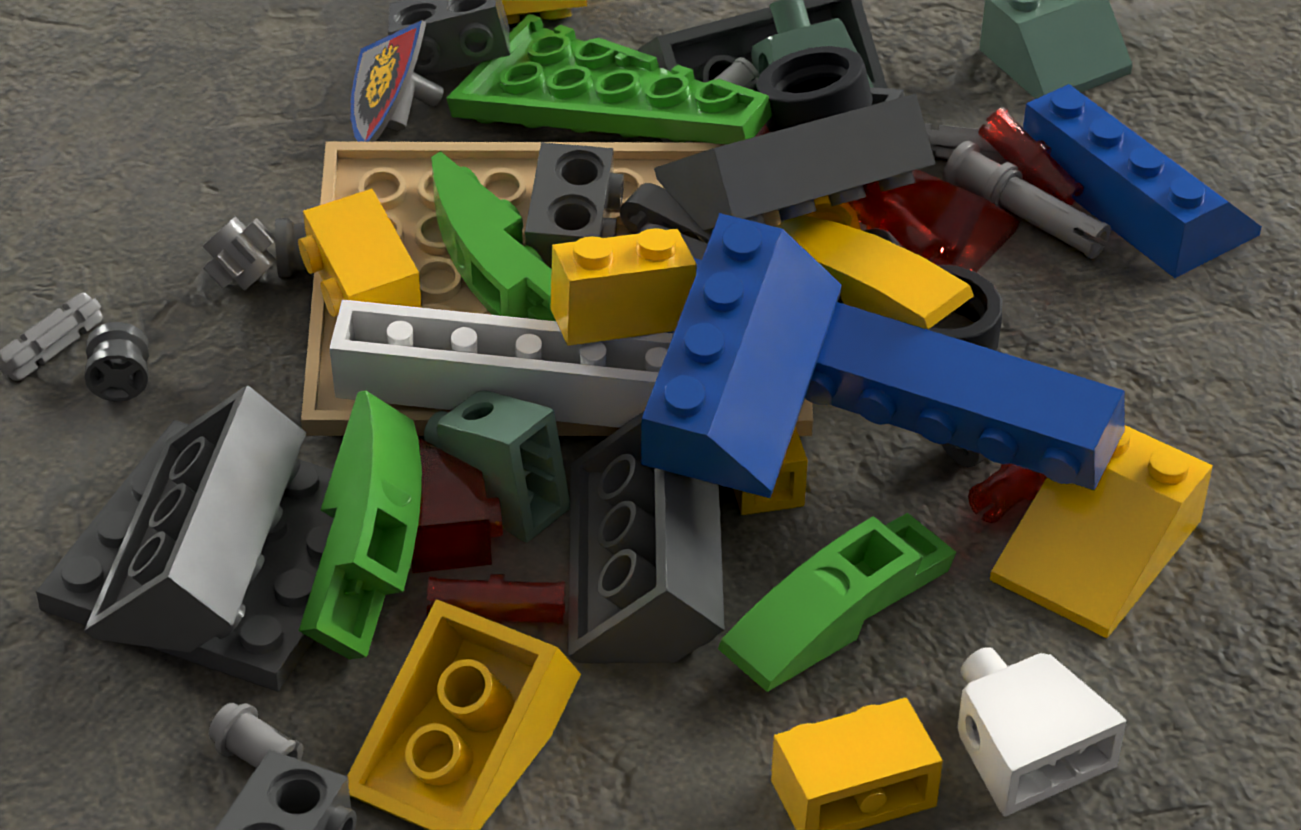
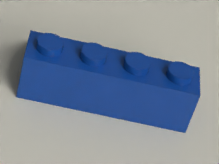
M1070 84L1026 103L1019 158L1101 222L1110 225L1115 233L1172 277L1177 278L1260 236L1261 225Z
M719 213L642 416V465L771 498L842 286L782 228Z

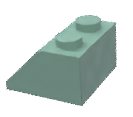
M985 0L979 50L1035 99L1068 84L1079 92H1083L1131 74L1132 62L1109 0Z

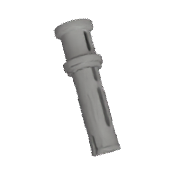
M970 140L961 143L953 151L946 163L942 176L943 184L951 190H958L959 188L966 190L982 199V206L991 212H1003L1006 209L1019 218L1081 251L1090 259L1097 257L1105 246L1085 236V232L1095 238L1100 237L1105 241L1109 240L1111 234L1110 225L1105 222L1101 223L1024 181L1022 173L1016 165L1010 162L1002 165L981 154L980 147Z

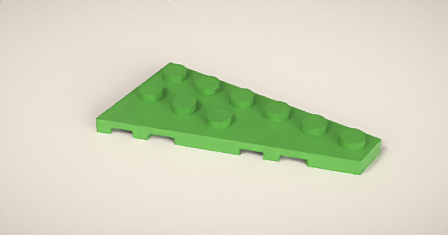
M528 14L509 33L510 55L481 62L446 98L452 117L476 119L480 123L496 121L523 124L529 128L542 126L566 128L578 133L589 131L616 133L627 138L638 136L666 138L677 143L696 141L727 145L753 138L772 117L769 96L722 79L706 83L695 80L692 69L681 65L675 66L671 71L660 68L657 57L599 37L587 41L576 39L574 29L559 25L553 30L544 28L542 19Z

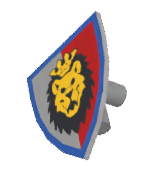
M421 20L361 48L351 93V122L354 136L358 142H376L386 127L398 131L405 130L413 97L432 107L440 102L443 96V87L413 72L427 22Z

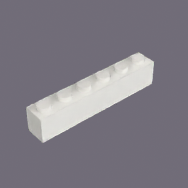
M342 300L329 350L335 398L355 400L358 392L366 390L388 404L453 410L474 393L487 390L549 407L554 410L556 421L621 428L645 411L674 333H657L567 346L556 321Z

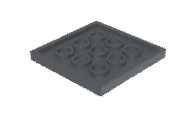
M173 420L36 591L40 610L86 626L166 441L189 424ZM297 459L300 461V469L292 482L285 488L279 504L283 509L282 516L274 529L267 535L261 554L264 556L263 566L256 577L249 583L242 600V604L246 608L244 616L228 636L222 639L215 636L191 652L149 648L279 692L314 641L299 632V628L334 519L320 511L333 470Z

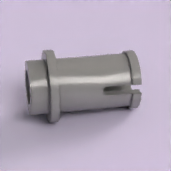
M235 703L226 704L215 715L209 728V738L215 742V748L218 753L226 757L235 754L255 768L259 766L269 749L301 760L304 748L302 743L297 740L293 741L260 720L257 709L247 703L239 706Z

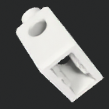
M986 647L975 651L964 661L960 674L968 685L962 690L957 726L959 737L1004 817L1117 767L1126 720L1117 710L1052 655L1039 653L1011 666H1007L994 649Z

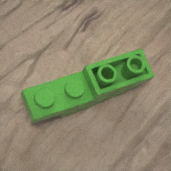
M441 151L432 156L434 201L439 229L454 266L472 293L492 315L556 321L551 311L552 269L544 263L535 249L528 245L523 246L522 229L524 225L516 207L506 199L500 200L485 188L469 168L458 166Z
M366 390L357 393L320 511L334 519L299 628V632L349 660L367 657L385 595L404 591L415 546L421 504L422 466L419 440L414 421Z
M909 513L886 525L873 516L825 546L775 586L721 639L718 650L768 692L857 640L864 620L948 572L956 551Z

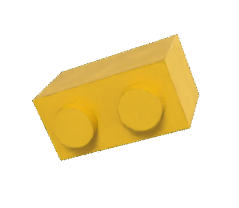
M372 188L303 211L306 237L298 239L300 254L309 274L319 272L323 280L320 282L322 296L332 317L338 316L342 300L422 308L419 272Z
M653 228L644 230L639 234L608 238L592 236L581 238L576 242L553 244L551 311L567 346L675 331L696 276L697 263L678 229L664 230Z
M906 697L881 705H867L853 713L814 724H800L789 731L775 734L771 782L796 830H859L936 807L943 760Z

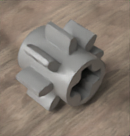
M235 216L202 246L213 257L203 269L222 289L234 280L243 290H246L276 262V258L267 250L274 242L275 237L257 218L245 227Z

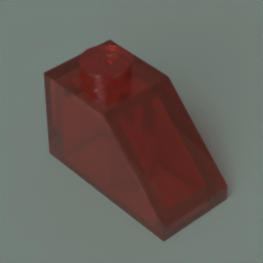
M418 438L422 466L419 523L411 561L412 573L492 565L491 538L503 536L499 497H486L482 471Z

